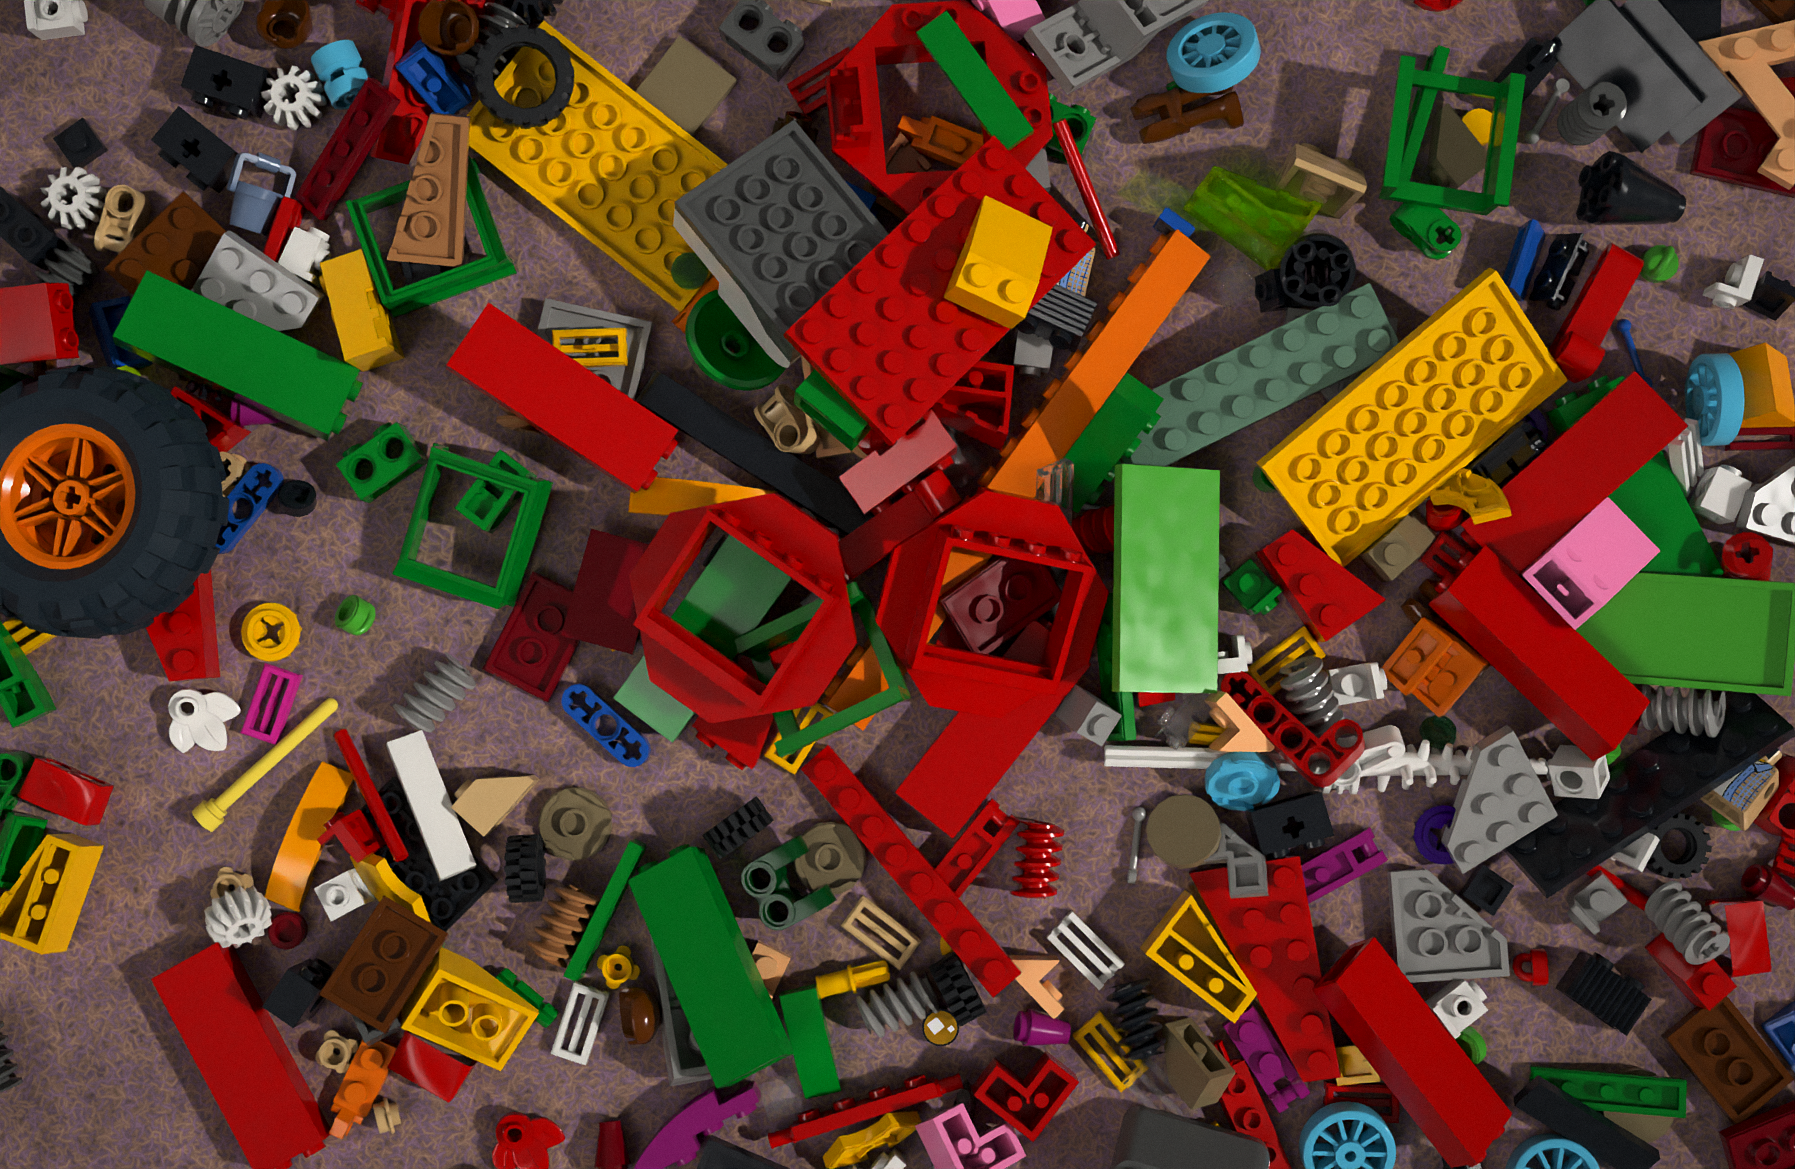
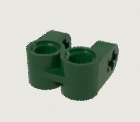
M801 834L760 855L749 863L741 874L743 888L748 894L755 897L760 906L759 915L761 921L772 930H784L837 900L828 883L803 896L789 883L786 877L787 869L785 865L810 851ZM758 868L767 870L770 875V883H765L759 878ZM776 900L786 904L789 910L788 915L779 913L776 908Z

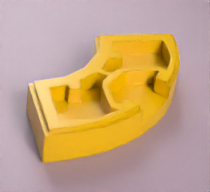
M1460 468L1457 474L1439 489L1435 487L1429 493L1433 505L1449 504L1461 507L1470 514L1474 525L1512 516L1508 501L1500 487L1490 478L1486 479L1474 474L1470 469Z
M373 854L357 863L350 856L360 878L379 902L383 896H386L430 922L422 896L409 889L399 880L391 870L386 858Z
M918 1112L886 1113L878 1122L866 1129L853 1134L839 1136L822 1157L826 1168H840L869 1159L868 1152L885 1144H888L889 1148L894 1147L916 1130L915 1125L922 1122Z

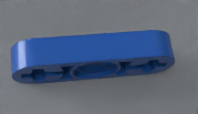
M266 463L252 466L226 497L229 499L228 521L238 525V528L235 530L232 527H228L223 532L224 544L216 543L215 545L220 548L218 554L230 552L277 496L279 489L284 484L283 475L278 468ZM260 473L266 475L271 473L269 477L270 482H272L271 487L262 486L255 493L262 497L259 502L253 495L245 493L247 487L252 491L258 488L261 481L257 477ZM244 498L249 501L251 511L246 518L237 519L233 514V505L237 500ZM221 525L220 531H222L226 526Z
M574 684L564 691L561 702L565 712L619 762L628 767H636L648 760L651 752L648 740L591 687L585 684ZM573 692L576 694L586 692L588 696L585 698V702L592 709L596 707L597 703L602 706V709L596 711L591 716L589 723L583 719L589 715L584 708H572L571 705L574 700L571 695ZM605 714L612 716L617 724L615 732L610 736L601 735L596 728L598 718ZM624 727L629 731V734L624 736L629 743L634 744L637 741L641 743L642 746L639 748V752L642 754L641 758L638 759L635 756L630 759L626 758L625 754L628 750L621 742L617 743L616 748L610 744L611 741L617 739L622 734Z

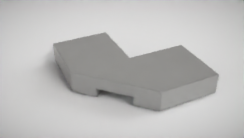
M1221 823L1222 836L1218 849L1208 859L1204 860V863L1201 865L1227 863L1229 895L1231 899L1269 896L1266 859L1264 855L1246 843L1226 824Z

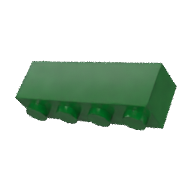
M1126 373L1042 488L1076 513L1080 511L1086 502L1092 506L1105 489L1100 485L1104 479L1108 482L1114 479L1115 465L1122 464L1118 460L1122 455L1129 459L1142 442L1137 437L1139 433L1143 431L1148 435L1161 417L1156 413V410L1164 399L1132 375Z

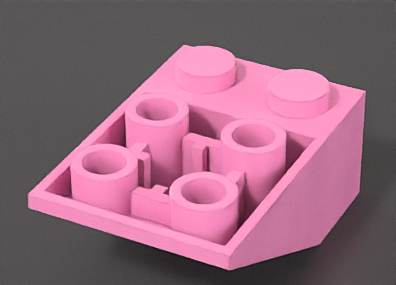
M1607 497L1521 571V574L1563 619L1576 630L1616 595L1660 552V549Z

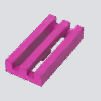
M265 663L240 733L276 745L281 739L303 675ZM272 674L278 675L259 730H255L253 727ZM287 678L289 679V683L285 691L281 706L279 708L275 723L273 725L271 734H267L285 680Z

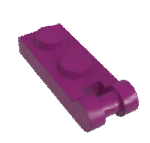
M1370 827L1352 834L1345 840L1301 863L1308 903L1319 899L1388 860L1383 850H1378L1373 841L1375 835ZM1358 847L1361 848L1365 855V858L1357 862L1352 853V850Z
M1252 1004L1246 1008L1235 1024L1229 1019L1221 1024L1279 1114L1288 1109L1287 1104L1299 1097L1302 1100L1310 1094V1091ZM1285 1076L1290 1084L1278 1092L1273 1083Z

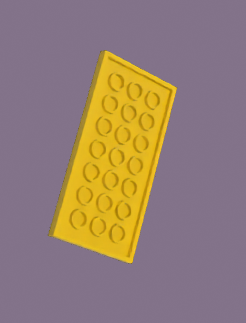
M543 21L538 28L545 30L551 37L555 36L571 58L570 61L574 68V87L569 103L556 119L549 121L548 124L541 127H531V129H521V127L508 126L498 118H494L479 100L467 114V116H470L469 148L678 312H682L713 274L674 228L675 201L728 164L546 21ZM525 46L518 51L494 81V86L499 95L510 105L520 108L536 107L544 103L553 93L556 83L554 68L549 59L540 51Z
M1487 268L1256 463L1320 549L1342 567H1345L1427 499L1433 488L1439 489L1457 474L1460 468H1464L1568 380L1497 270Z

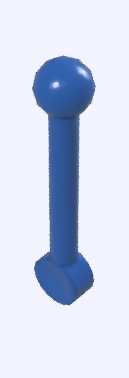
M1621 319L1617 322L1616 328L1623 334L1635 371L1652 387V380L1645 376L1630 333L1631 322L1627 319Z

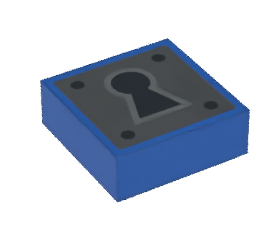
M1165 208L1153 225L1155 230L1163 233L1165 236L1178 229L1189 238L1195 230L1192 224L1170 208Z

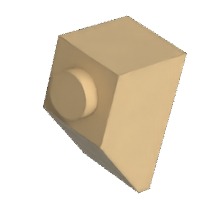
M536 775L483 777L475 779L474 782L468 779L455 792L454 796L457 798V801L451 808L485 837L490 835L540 779Z

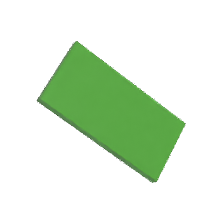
M1134 464L1115 465L1112 692L1217 693L1220 470Z
M1638 572L1601 609L1576 629L1584 639L1634 684L1791 696L1795 661V582Z

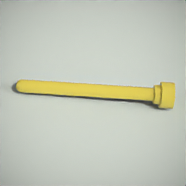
M328 698L219 797L216 799L211 798L209 801L203 800L192 810L194 818L210 832L218 828L224 822L223 817L227 814L226 809L338 708L337 701L333 698Z

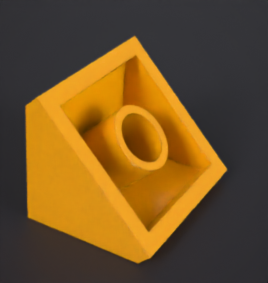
M1766 342L1729 353L1740 369L1744 385L1745 405L1741 428L1795 427V404L1787 357Z

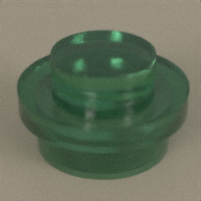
M689 252L679 255L674 260L671 274L679 287L686 290H694L706 282L708 268L696 253Z
M1433 715L1430 718H1426L1419 727L1422 739L1428 740L1430 747L1444 750L1447 743L1453 745L1456 740V726L1445 716L1439 718Z

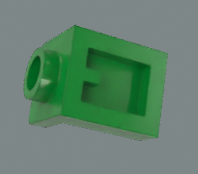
M1251 558L1246 560L1222 582V585L1250 616L1256 615L1259 612L1264 616L1280 603L1277 596L1283 589L1279 585H1274Z

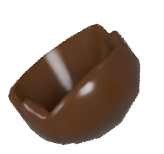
M264 0L261 11L256 16L258 35L266 44L274 48L291 49L300 46L312 33V13L306 0Z
M431 0L419 14L417 30L422 42L433 51L447 56H457L470 51V48L474 47L479 36V21L474 9L463 1Z
M644 987L620 988L619 1005L624 1037L635 1039L628 1041L630 1045L650 1042L656 1035L661 1023V1008L655 995Z

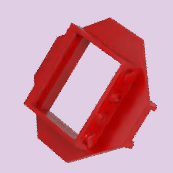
M966 0L892 4L834 69H830V74L826 75L825 78L832 153L867 180L870 185H873L877 190V197H887L908 215L956 170L900 174L886 173L876 65L935 62L918 39L916 32L946 10L1034 129L1032 135L1010 150L1011 154L1026 168L1053 137L1046 66ZM981 125L984 145L991 137Z
M979 487L975 496H971L964 503L893 547L874 620L929 706L1000 719L1040 693L1056 696L1060 680L1089 663L1109 592L1063 512L1055 502ZM952 546L1068 570L1042 665L927 643Z
M769 493L671 512L629 575L637 619L633 625L640 629L649 680L710 724L816 705L858 643L838 535L778 493ZM717 526L824 600L768 685L762 683L661 611Z

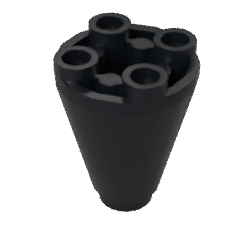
M1608 151L1603 154L1592 166L1586 165L1579 175L1578 182L1582 189L1576 216L1579 220L1594 225L1675 223L1681 218L1686 207L1685 196L1680 194L1676 188L1625 155L1617 152Z
M1323 229L1310 230L1288 246L1281 259L1280 279L1283 291L1293 300L1306 306H1334L1340 302L1341 298L1348 293L1355 279L1356 263L1352 251L1341 239Z

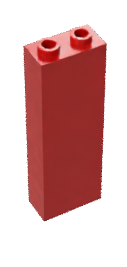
M40 283L0 288L1 366L79 358V338L75 331L72 312L73 298L69 292L68 283Z
M490 303L486 305L446 364L448 371L634 494L640 488L647 491L659 473L653 468L661 457L667 460L678 444V441L674 439L678 429Z
M1632 371L1547 445L1541 454L1523 469L1521 468L1514 477L1500 488L1508 501L1512 516L1474 525L1469 514L1460 523L1465 529L1460 536L1474 550L1486 545L1518 575L1683 432L1688 425L1636 371Z
M1486 545L1474 554L1469 550L1465 552L1453 564L1457 571L1453 575L1449 572L1434 586L1433 589L1438 593L1428 605L1592 761L1614 751L1651 701Z
M1043 617L1039 622L1034 620L1022 629L1001 657L1042 665L1053 624ZM1087 663L1060 680L1056 696L1040 693L1000 719L957 711L895 789V793L953 839L1090 667L1091 663Z
M1372 937L1351 944L1312 990L1450 1168L1465 1165L1473 1167L1479 1164L1487 1156L1486 1150L1490 1144L1504 1133L1505 1128L1503 1126L1512 1116V1112L1378 940Z
M216 942L151 979L252 1169H287L293 1165L290 1160L291 1158L300 1153H303L304 1157L307 1158L326 1147L323 1141L331 1135L329 1134L331 1128L269 1012L262 1007L264 1003L233 945L222 948L219 942Z

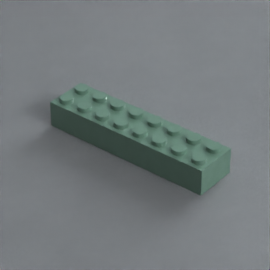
M1368 283L1347 293L1334 306L1319 307L1152 389L1153 392L1164 399L1156 410V413L1161 417L1148 435L1143 431L1139 433L1137 437L1142 442L1129 459L1122 455L1119 459L1120 463L1167 467L1371 367L1399 343L1371 284Z

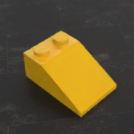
M985 195L943 298L1009 329H1013L1025 319L1039 284L1053 227Z
M442 947L403 1007L401 1028L501 1071L538 1016L539 1010L472 960Z

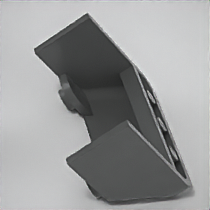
M1139 1105L1127 1110L1123 1116L1110 1169H1269L1270 1157L1266 1144L1257 1137Z

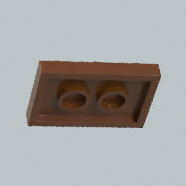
M182 190L104 267V270L132 295L135 294L146 270L188 290H192L221 237L227 230Z
M383 896L319 995L382 1033L387 1034L449 937V934L388 897Z
M1727 996L1710 1011L1698 1006L1695 1007L1661 1035L1734 1125L1745 1121L1794 1080Z

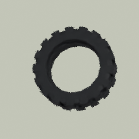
M518 25V27L514 28L506 27L501 29L499 33L489 37L483 48L481 47L474 69L475 87L481 103L494 118H498L504 124L511 127L517 126L521 127V129H531V127H541L548 124L549 121L556 119L565 109L573 92L574 68L570 61L569 53L566 49L564 50L560 45L561 42L555 36L551 37L545 30L538 27L534 29L529 28L528 25ZM526 46L540 51L549 59L554 68L556 83L553 93L544 103L536 107L520 108L510 105L499 95L494 86L493 71L495 63L504 52L514 47Z

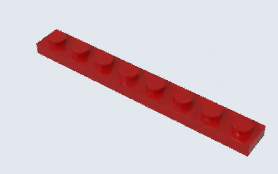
M827 745L801 768L814 786L993 998L1022 973L830 745Z

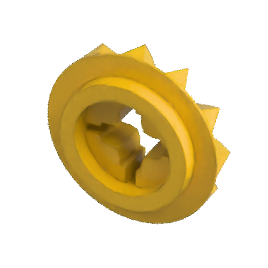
M264 603L253 608L247 614L242 624L241 636L245 648L251 655L263 661H278L291 656V653L300 644L299 638L302 628L299 625L297 614L285 605ZM265 622L272 626L284 624L277 632L280 642L270 638L262 640L268 632Z

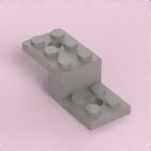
M1079 0L1078 3L1030 27L1023 37L1068 95L1136 57L1159 31L1203 8L1209 0ZM1072 45L1078 54L1072 52L1068 46Z

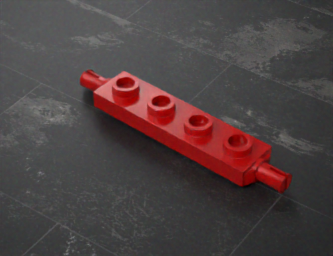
M1223 1040L1214 1041L1212 1044L1236 1072L1219 1099L1232 1131L1257 1137L1266 1144L1270 1157L1269 1169H1292L1245 1060L1240 1058L1230 1059Z
M960 1073L940 1080L938 1078L934 1079V1077L926 1079L925 1074H920L904 1080V1087L891 1090L889 1085L875 1088L868 1092L869 1098L856 1102L854 1096L840 1099L833 1103L834 1109L820 1113L819 1108L803 1111L797 1114L798 1120L793 1121L788 1128L768 1133L770 1146L774 1149L791 1142L797 1143L803 1139L936 1097H942L943 1094L961 1088L963 1089L964 1086Z

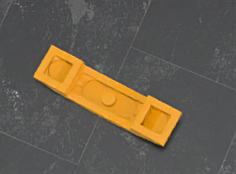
M656 477L647 491L643 488H640L635 494L630 491L628 512L668 516L671 512L777 493V491Z
M324 761L319 765L293 815L280 846L265 893V897L268 900L300 912L314 879L312 874L325 845L321 846L317 839L327 831L323 825L337 815L339 810L344 808L355 781L351 772Z

